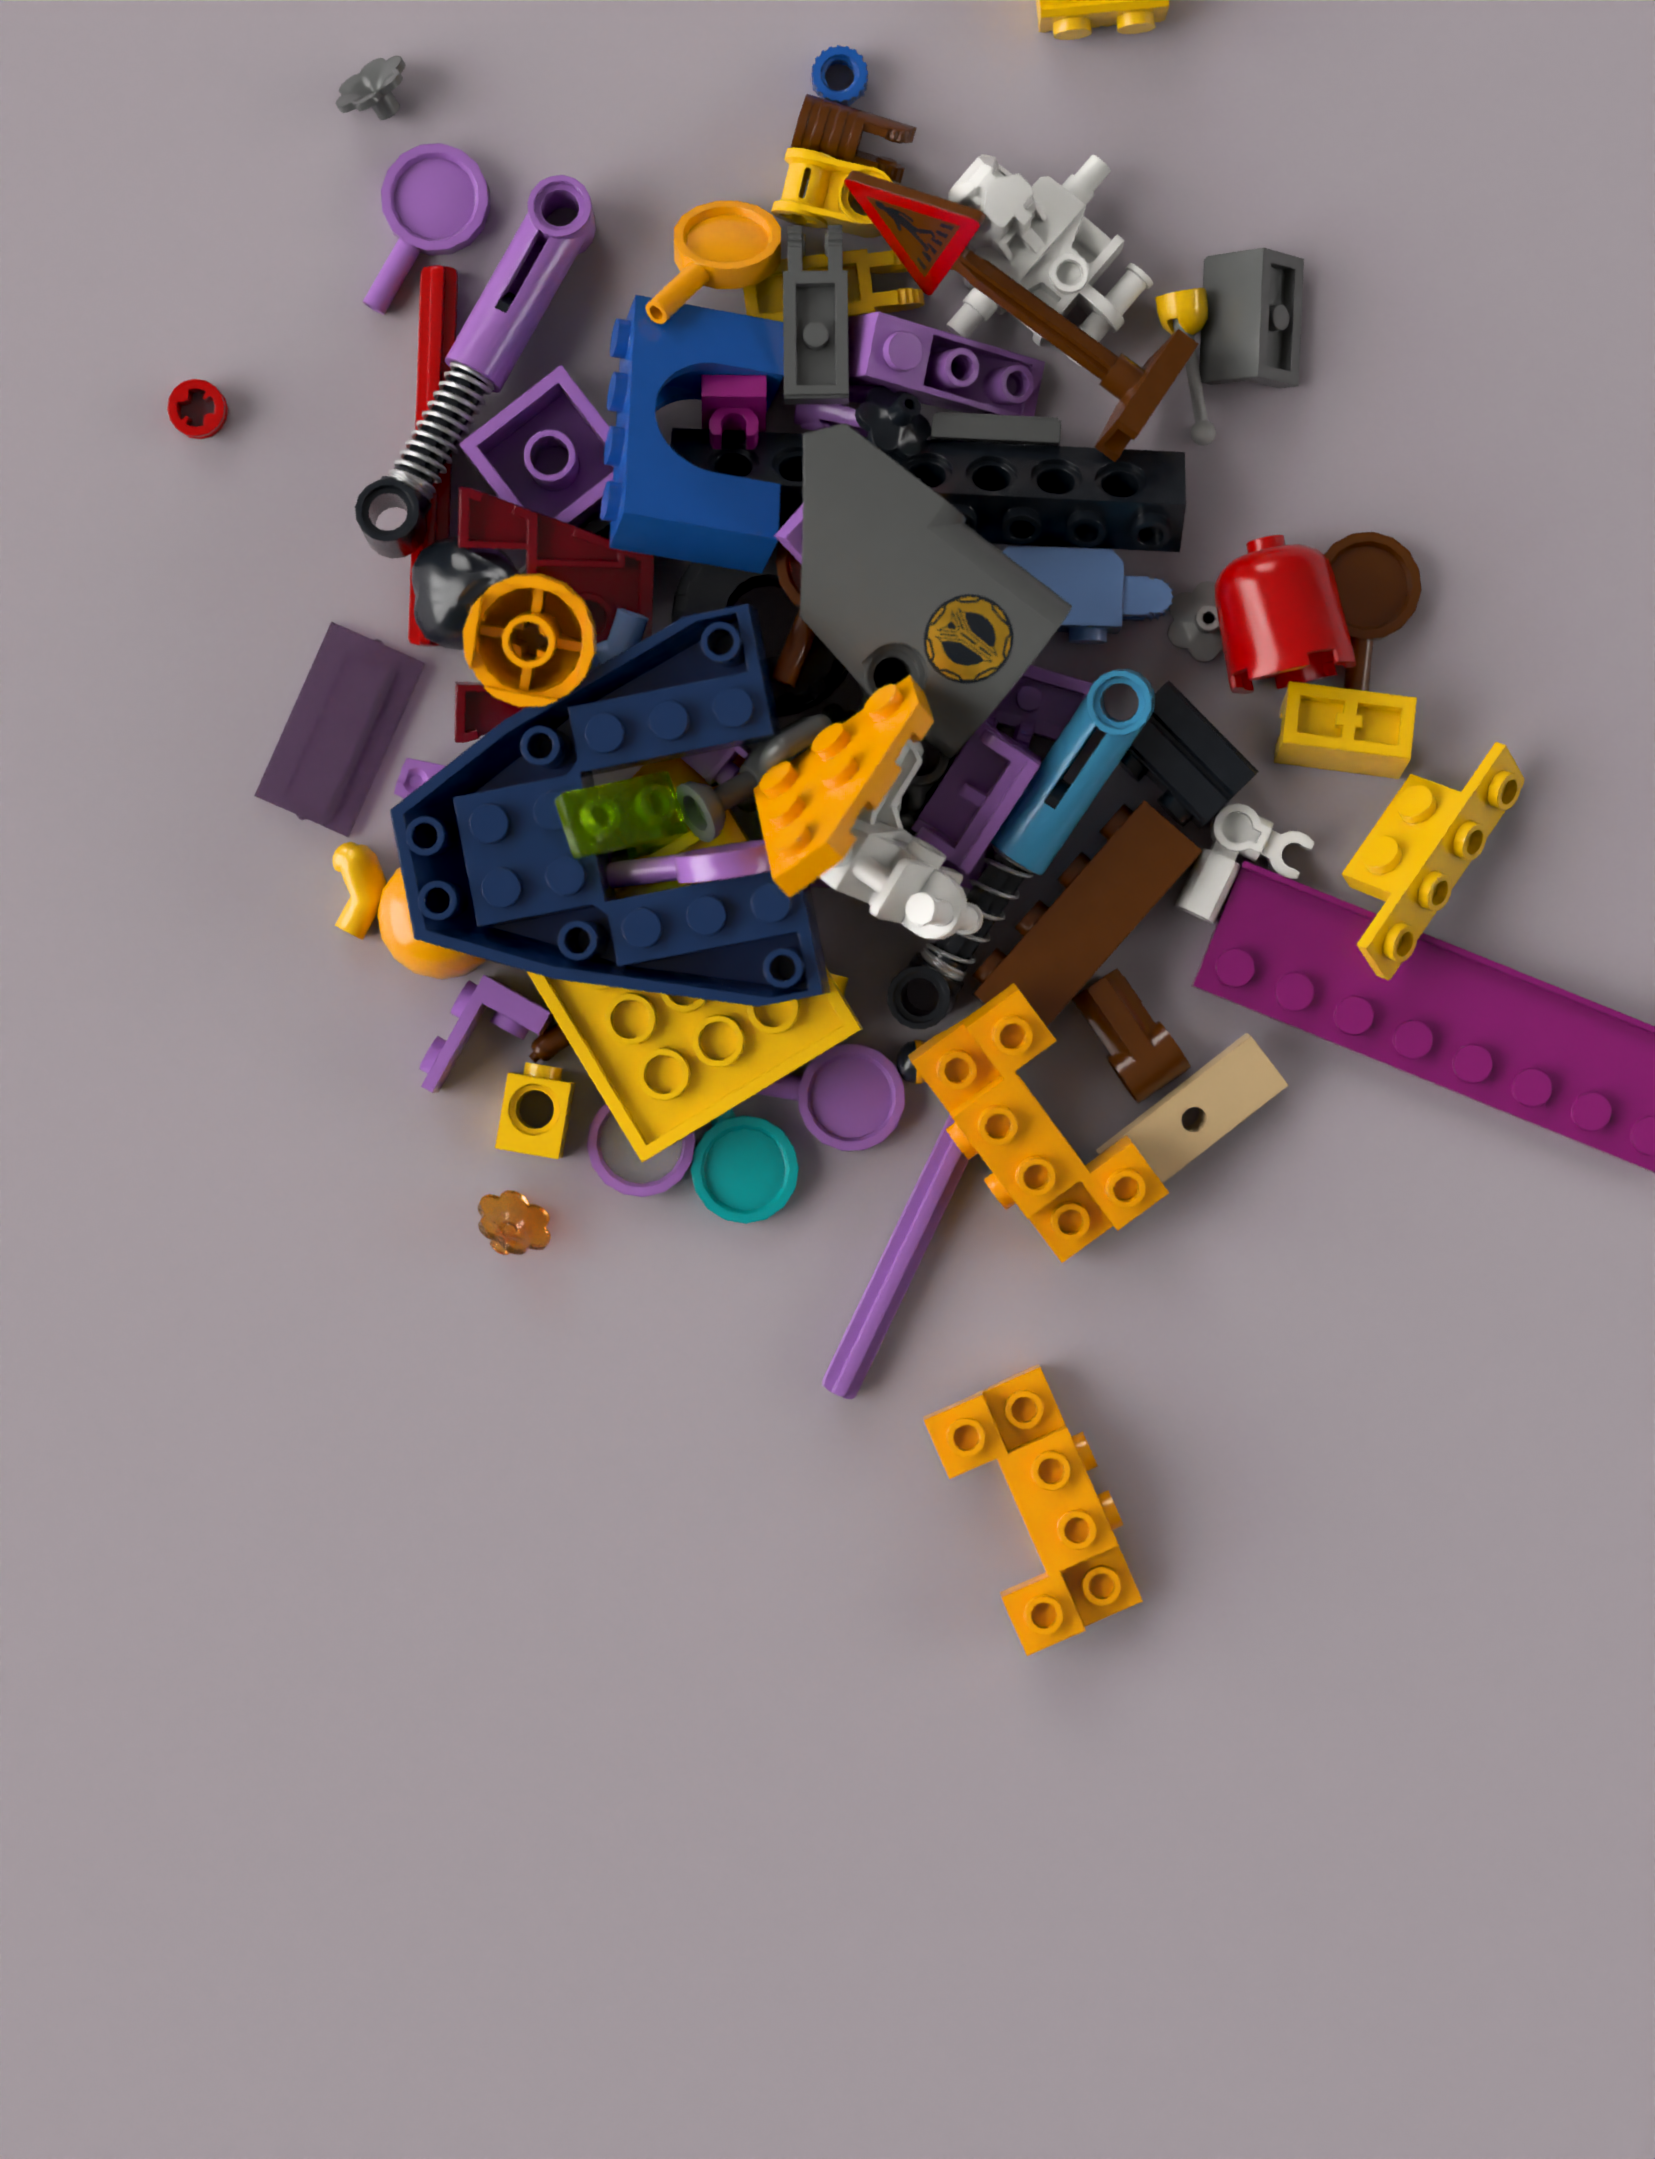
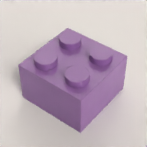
M562 365L558 366L459 443L465 455L498 498L580 528L601 513L605 485L607 481H613L614 466L604 465V449L610 427Z

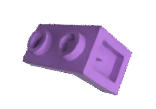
M483 975L478 985L469 980L451 1009L450 1014L459 1019L447 1041L437 1036L420 1064L419 1069L427 1073L421 1087L432 1093L440 1091L487 1006L496 1011L490 1022L524 1040L529 1030L542 1035L547 1030L554 1016L549 1009L490 976Z

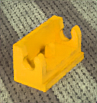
M1289 681L1279 713L1282 723L1275 745L1273 763L1400 779L1411 760L1417 698Z

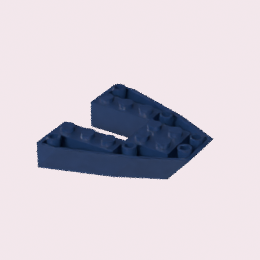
M749 604L682 617L590 670L588 675L569 695L546 706L526 707L505 719L390 809L414 939L553 979L759 1007L830 993L810 884L789 898L774 882L771 871L616 899L615 889L609 886L606 870L610 862L593 775L768 741L781 733L758 610Z

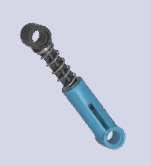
M1116 669L1101 675L1091 685L1088 694L1040 763L1037 772L991 840L996 853L992 859L984 858L987 866L977 881L974 879L970 880V884L973 887L967 894L966 899L967 902L973 903L981 909L983 913L981 928L972 935H963L956 931L955 934L943 940H936L935 943L926 944V948H923L924 951L916 952L908 966L892 980L888 989L887 1004L892 1016L900 1024L911 1029H927L937 1025L953 1009L957 1000V994L964 986L963 979L964 975H967L966 970L968 968L966 964L976 962L974 952L981 942L990 941L989 930L995 921L1005 920L1003 910L1010 899L1019 898L1018 888L1025 878L1034 877L1033 873L1038 875L1044 874L1146 722L1151 718L1155 708V693L1151 683L1141 673L1131 669ZM1115 683H1124L1131 686L1139 698L1137 712L1128 720L1115 719L1105 709V693ZM1098 727L1101 731L1106 732V734L1071 785L1063 778ZM924 978L936 987L938 991V1004L936 1008L920 1010L910 1003L907 996V987L911 980Z

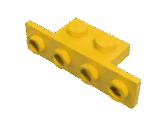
M1498 742L1494 743L1461 792L1410 774L1341 873L1350 888L1386 901L1356 944L1376 976L1390 980L1401 963L1412 955L1417 940L1436 912L1446 905L1453 887L1471 861L1481 854L1486 839L1505 811L1510 809L1517 801L1525 779L1506 745Z

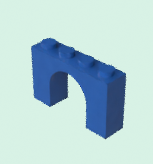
M635 295L626 320L616 319L610 342V357L620 358L619 372L614 371L612 374L607 396V410L617 412L616 426H610L604 449V465L614 466L613 481H607L601 503V520L611 521L609 548L762 574L778 542L775 534L779 531L780 484L711 472L691 464L678 455L666 442L657 423L656 411L676 401L701 400L702 375H766V411L768 412L784 377L783 322L684 304L664 324H657L648 317L645 309L646 304L652 298Z

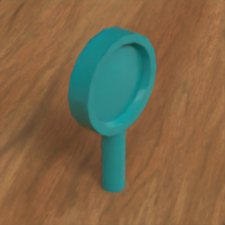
M733 1108L711 1121L713 1127L705 1132L694 1150L691 1175L695 1192L707 1209L724 1220L747 1224L768 1219L786 1205L796 1189L799 1164L795 1147L784 1131L768 1120L746 1115L736 1117Z

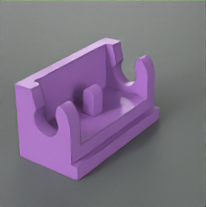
M984 721L968 739L911 829L918 833L916 835L917 838L936 847L946 855L947 860L957 865L958 868L967 874H970L1040 767L1041 757Z

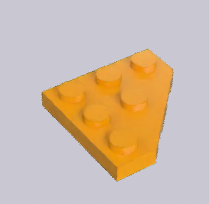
M911 675L896 685L889 684L878 689L869 697L861 711L843 724L834 723L826 727L815 737L810 748L791 762L782 761L771 767L763 775L759 785L753 788L772 878L789 898L845 858L856 841L850 829L855 824L857 816L863 807L867 811L878 808L902 771L895 762L900 756L902 748L908 739L912 742L922 741L934 723L926 694Z

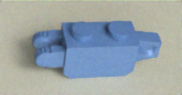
M1008 546L1003 551L1005 555L1072 605L1067 617L1056 631L1069 632L1070 643L1105 644L1107 643V634L1119 633L1122 628V621H1144L1146 618L1150 622L1152 619L1159 620V617H1164L1165 611L1167 612L1170 609L1168 606L1173 604L1171 602V599L1174 598L1171 594L1173 589L1169 588V582L1165 583L1163 578L1158 580L1156 577L1151 580L1149 576H1124V562L1112 549Z

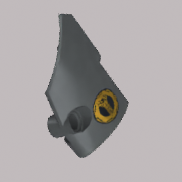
M846 423L804 433L802 567L799 617L858 682L861 692L867 699L878 690L873 680V671L876 665L885 658L899 661L904 667L906 677L911 675L925 692L934 719V723L923 739L950 759L976 732L1028 669L1065 620L1072 605L965 524L966 518L954 506Z

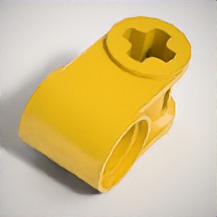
M787 148L784 161L789 164L781 200L774 201L771 213L774 216L789 223L810 228L828 229V225H842V232L862 238L881 236V233L868 216L860 215L851 208L854 196L845 185L844 180L852 170L892 182L884 171L875 167L839 160L810 149ZM808 179H809L808 186H807V190H806V194H805V197H804V193H805L807 181H808Z

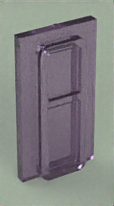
M331 622L254 796L296 814L300 820L308 819L349 838L425 663L385 646L379 639L372 640Z

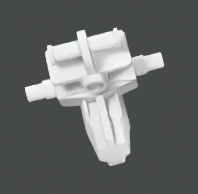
M981 154L948 193L949 201L974 209L977 207L986 215L985 221L969 242L977 250L975 254L992 263L1062 316L1066 317L1075 305L1088 315L1079 328L1096 341L1100 342L1109 331L1117 332L1125 323L1122 315L1145 288H1151L1153 281L1142 269L1133 263H1129L1125 268V274L1105 297L1092 287L1121 253L1125 242L1118 234L1113 239H1110L1084 216L1086 205L1095 196L1094 191L1111 172L1107 164L1099 157L1091 155L1075 175L1071 174L1062 185L1050 176L1040 177L1031 187L1019 173L1011 174L997 162L996 157ZM964 278V285L971 291L962 300V307L950 319L946 327L955 335L969 338L981 322H987L995 311L999 315L1007 311ZM1029 328L1033 332L1032 341L1040 347L1046 339ZM1066 355V356H1067L1070 360H1072L1074 363H1076L1077 365L1081 366V365L1078 364L1076 361H1074L1072 358H1070L1068 355Z
M908 739L902 748L900 756L895 761L902 769L901 773L876 810L867 811L863 807L857 816L855 824L850 829L856 841L845 858L818 878L833 889L871 905L870 913L876 918L901 923L914 934L925 939L943 940L955 934L956 931L963 935H972L981 928L983 913L977 905L967 902L963 888L960 886L963 875L955 869L943 867L942 864L946 859V855L926 841L913 837L904 830L899 817L902 795L923 762L921 755L924 750L920 741L912 742Z

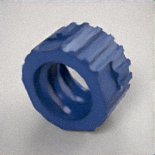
M837 45V47L831 46L828 50L821 51V55L815 58V64H813L811 72L813 91H816L820 98L850 107L860 97H864V91L867 90L868 82L867 64L863 61V56L859 55L855 49L852 50L848 46L841 47V45ZM835 64L847 66L855 76L853 83L845 90L837 91L831 89L825 79L826 71Z

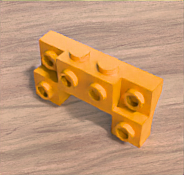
M1013 983L957 1024L933 1036L910 1053L908 1057L955 1123L949 1126L946 1131L968 1160L979 1154L993 1172L983 1180L1005 1210L1017 1204L1061 1263H1063L1112 1226L1117 1231L1168 1195L1169 1191L1127 1135L1088 1164H1084L1016 1072V1070L1057 1040L1015 983Z
M1039 1364L923 1417L949 1479L997 1459L1046 1570L1045 1573L1000 1592L1003 1603L1027 1656L1086 1631L1085 1626L1143 1602L1113 1533L1114 1529L1124 1525L1109 1490L1096 1494L1087 1471L1098 1467L1083 1431L1073 1436L1070 1435Z

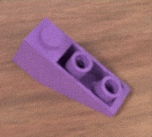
M879 311L848 317L849 384L884 386L893 393L899 391L910 393L921 404L965 413L1034 416L1045 365L1044 361Z

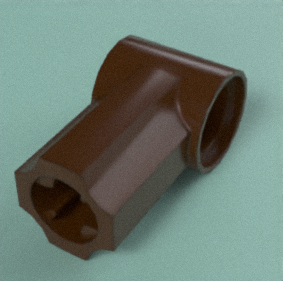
M1118 968L1072 998L1080 1013L1109 1053L1106 1059L1138 1104L1191 1068L1187 1058L1173 1037L1160 1021L1154 1022L1141 1003L1142 1001Z

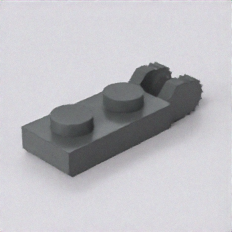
M802 225L788 226V271H783L784 405L849 404L848 270H843L842 225H828V232L825 234V255L828 257V271H803V257L806 255L805 234L802 232Z

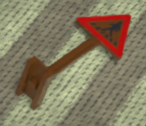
M852 170L844 180L849 191L926 295L931 296L949 270H954L966 278L972 286L1101 380L1099 385L1120 401L1094 447L1114 462L1120 457L1130 440H1135L1199 345L1191 337L1177 329L1145 362L1143 367H1140L1123 353L1119 356L1115 355L992 263L972 252L968 248V243L986 219L985 213L981 210Z

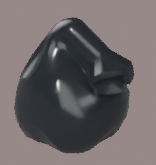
M458 536L437 540L419 552L412 567V586L415 594L414 616L425 638L445 648L464 650L463 629L472 605L491 585L515 574H520L504 551L496 548L458 547Z

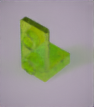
M668 771L568 791L555 799L571 853L578 859L624 848L627 850L629 859L648 856L688 832Z

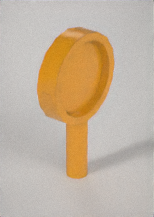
M714 201L698 205L682 215L674 227V262L681 272L646 304L645 309L648 317L657 324H664L702 286L715 289H740L758 284L771 276L781 262V227L774 216L758 205L742 201Z

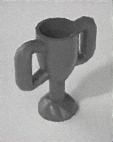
M824 714L803 716L781 728V733L772 740L760 742L751 750L740 767V774L715 788L694 781L680 784L675 793L676 802L688 828L700 840L709 843L721 834L726 820L725 811L736 805L745 812L758 810L753 788L759 785L763 775L771 767L782 761L791 762L810 748L815 737L826 727L833 724L830 718Z

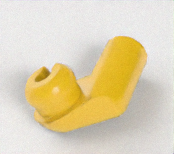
M346 842L336 849L332 859L334 869L337 872H341L350 894V898L335 926L363 940L377 915L382 890L387 881L378 856L367 845Z

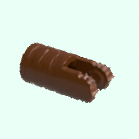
M806 94L796 124L791 148L810 149L839 160L875 167L884 171L892 181L901 183L905 170L901 164H898L897 161L891 158L869 154L858 150L863 131L884 137L888 141L902 144L913 143L917 127Z

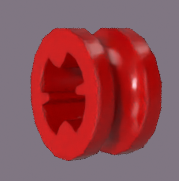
M191 379L183 381L173 389L168 398L167 411L170 421L177 430L190 438L202 440L213 437L223 428L227 421L228 406L225 397L214 385L205 380ZM202 392L205 393L203 399L207 403H210L212 400L214 401V413L204 415L202 426H190L193 420L189 416L182 418L181 408L182 406L192 404L193 393Z

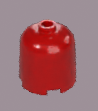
M1284 535L1265 536L1247 542L1248 554L1232 560L1219 573L1215 583V602L1227 675L1232 693H1253L1252 681L1275 678L1277 690L1286 689L1289 681L1312 683L1337 675L1335 664L1343 665L1344 668H1352L1357 665L1334 572L1329 560L1318 549L1301 544L1286 545Z

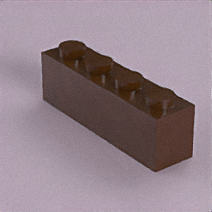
M1145 800L1134 811L1126 804H1123L1099 831L1108 841L1097 854L1090 859L1081 852L1059 876L1057 881L1066 889L1052 905L1048 907L1039 899L1014 927L1023 935L1022 939L1007 955L997 947L972 975L981 984L972 995L985 1005L1015 983L1043 1023L1048 1027L1199 856L1202 850Z

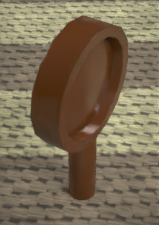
M1376 532L1350 534L1333 543L1324 554L1329 560L1335 575L1357 664L1355 667L1345 668L1344 688L1369 691L1373 642L1393 634L1404 626L1416 611L1422 591L1420 570L1410 551L1393 537Z

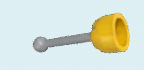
M1187 289L1155 297L1157 314L1162 328L1171 335L1177 329H1180L1194 340V336L1202 330L1208 319L1206 289ZM1195 349L1185 364L1195 424L1191 428V438L1196 444L1205 446L1212 443L1215 439L1216 429L1207 419Z

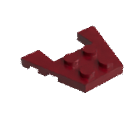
M459 486L458 547L525 549V574H544L565 582L586 602L596 624V644L608 639L618 608L647 617L648 622L642 640L652 635L653 555L609 548L610 538L474 488ZM455 682L454 741L455 743H466L479 739L480 736L486 735L502 721L526 707H517L494 698L483 688L485 685L481 682Z

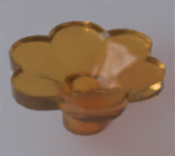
M506 1190L500 1196L487 1194L481 1198L477 1206L478 1212L482 1217L478 1223V1228L486 1238L490 1239V1245L497 1253L503 1255L511 1253L522 1255L528 1249L543 1250L548 1246L551 1234L546 1227L550 1217L544 1208L536 1204H529L524 1195L514 1190Z

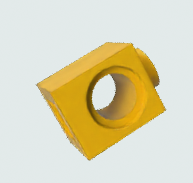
M525 1062L523 1074L507 1073L495 1149L554 1159L563 1158L576 1084L561 1081L563 1068ZM534 1090L547 1094L554 1106L552 1119L541 1128L529 1126L524 1122L520 1114L522 1099L526 1094Z

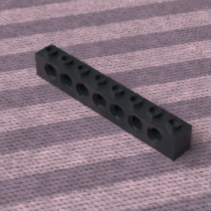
M672 427L670 447L691 464L711 472L780 484L779 526H783L803 504V434L759 432L756 448L747 450L746 434L744 431L725 430L722 433L721 449H713L709 441V429ZM926 440L921 443L920 452L912 459H902L894 452L886 454L954 506L966 518L965 524L990 543L1180 552L1186 509L1185 452L1124 449L1120 457L1114 462L1096 448Z

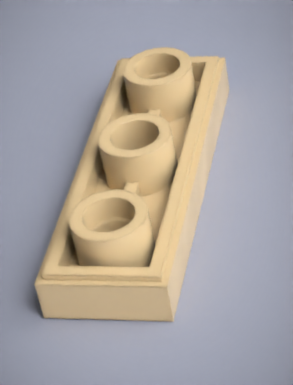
M1245 1033L1096 1149V1152L1100 1155L1127 1135L1161 1182L1164 1183L1289 1085L1253 1037ZM1191 1107H1198L1199 1117L1197 1121L1190 1126H1183V1113Z

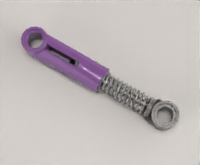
M565 175L550 176L540 181L533 188L527 202V215L445 358L446 364L452 371L444 373L446 380L440 381L438 384L440 390L433 392L435 400L428 401L429 410L422 411L424 420H419L416 423L419 430L411 431L413 439L405 442L407 449L400 451L402 459L394 461L395 467L389 470V475L382 476L380 480L367 485L359 494L355 505L356 520L368 544L379 555L391 559L403 558L416 552L422 545L427 533L426 516L432 507L430 499L433 498L432 493H436L433 484L442 482L438 476L439 473H447L444 464L453 463L449 455L451 453H458L455 445L463 441L461 434H469V429L466 425L475 424L471 416L473 414H480V409L477 407L478 404H486L483 395H491V392L500 393L576 256L585 252L592 244L596 233V221L591 198L585 186L575 178ZM567 207L574 209L578 213L573 222L566 226H555L547 222L548 216L558 208ZM395 507L407 511L406 519L400 527L388 531L376 527L377 519L383 511Z

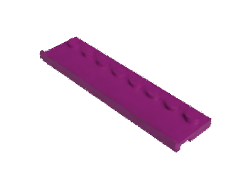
M1242 862L1191 985L1192 987L1655 1174V1026L1425 933L1421 934L1412 955L1401 963L1390 980L1376 976L1356 945L1377 914L1252 863Z

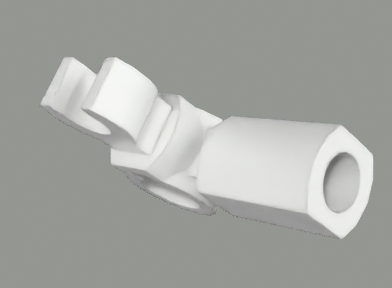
M1240 803L1228 805L1212 818L1209 829L1214 843L1210 850L1206 848L1201 849L1202 852L1191 869L1175 903V907L1205 922L1214 924L1241 868V865L1235 862L1238 854L1254 862L1260 856L1267 860L1272 872L1291 880H1296L1300 872L1288 867L1283 862L1282 851L1288 844H1294L1302 849L1311 850L1315 842L1308 835L1300 831H1288L1280 834L1272 830L1274 822L1257 815L1256 811L1247 805Z

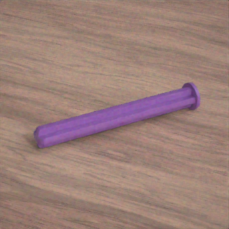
M950 1114L822 1379V1385L828 1391L845 1399H853L857 1396L969 1162L946 1131L949 1126L955 1123Z

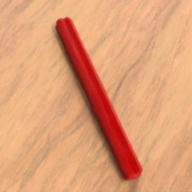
M443 265L423 267L420 273L415 430H419L416 425L417 421L424 420L422 411L429 410L428 401L435 400L433 392L440 390L439 382L446 380L444 373L452 371L446 364L445 358L456 340L458 272L454 268ZM452 463L444 464L447 473H439L438 476L442 482L433 484L436 493H432L433 498L430 499L432 507L426 516L427 533L422 545L416 552L411 554L408 640L410 644L422 647H437L441 645L425 638L415 621L412 567L421 550L437 540L449 538Z

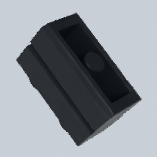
M1169 680L1155 693V708L1151 718L1146 722L1119 762V765L1136 781L1139 782L1147 775L1164 792L1157 799V802L1174 821L1182 827L1192 821L1199 829L1209 822L1259 772Z

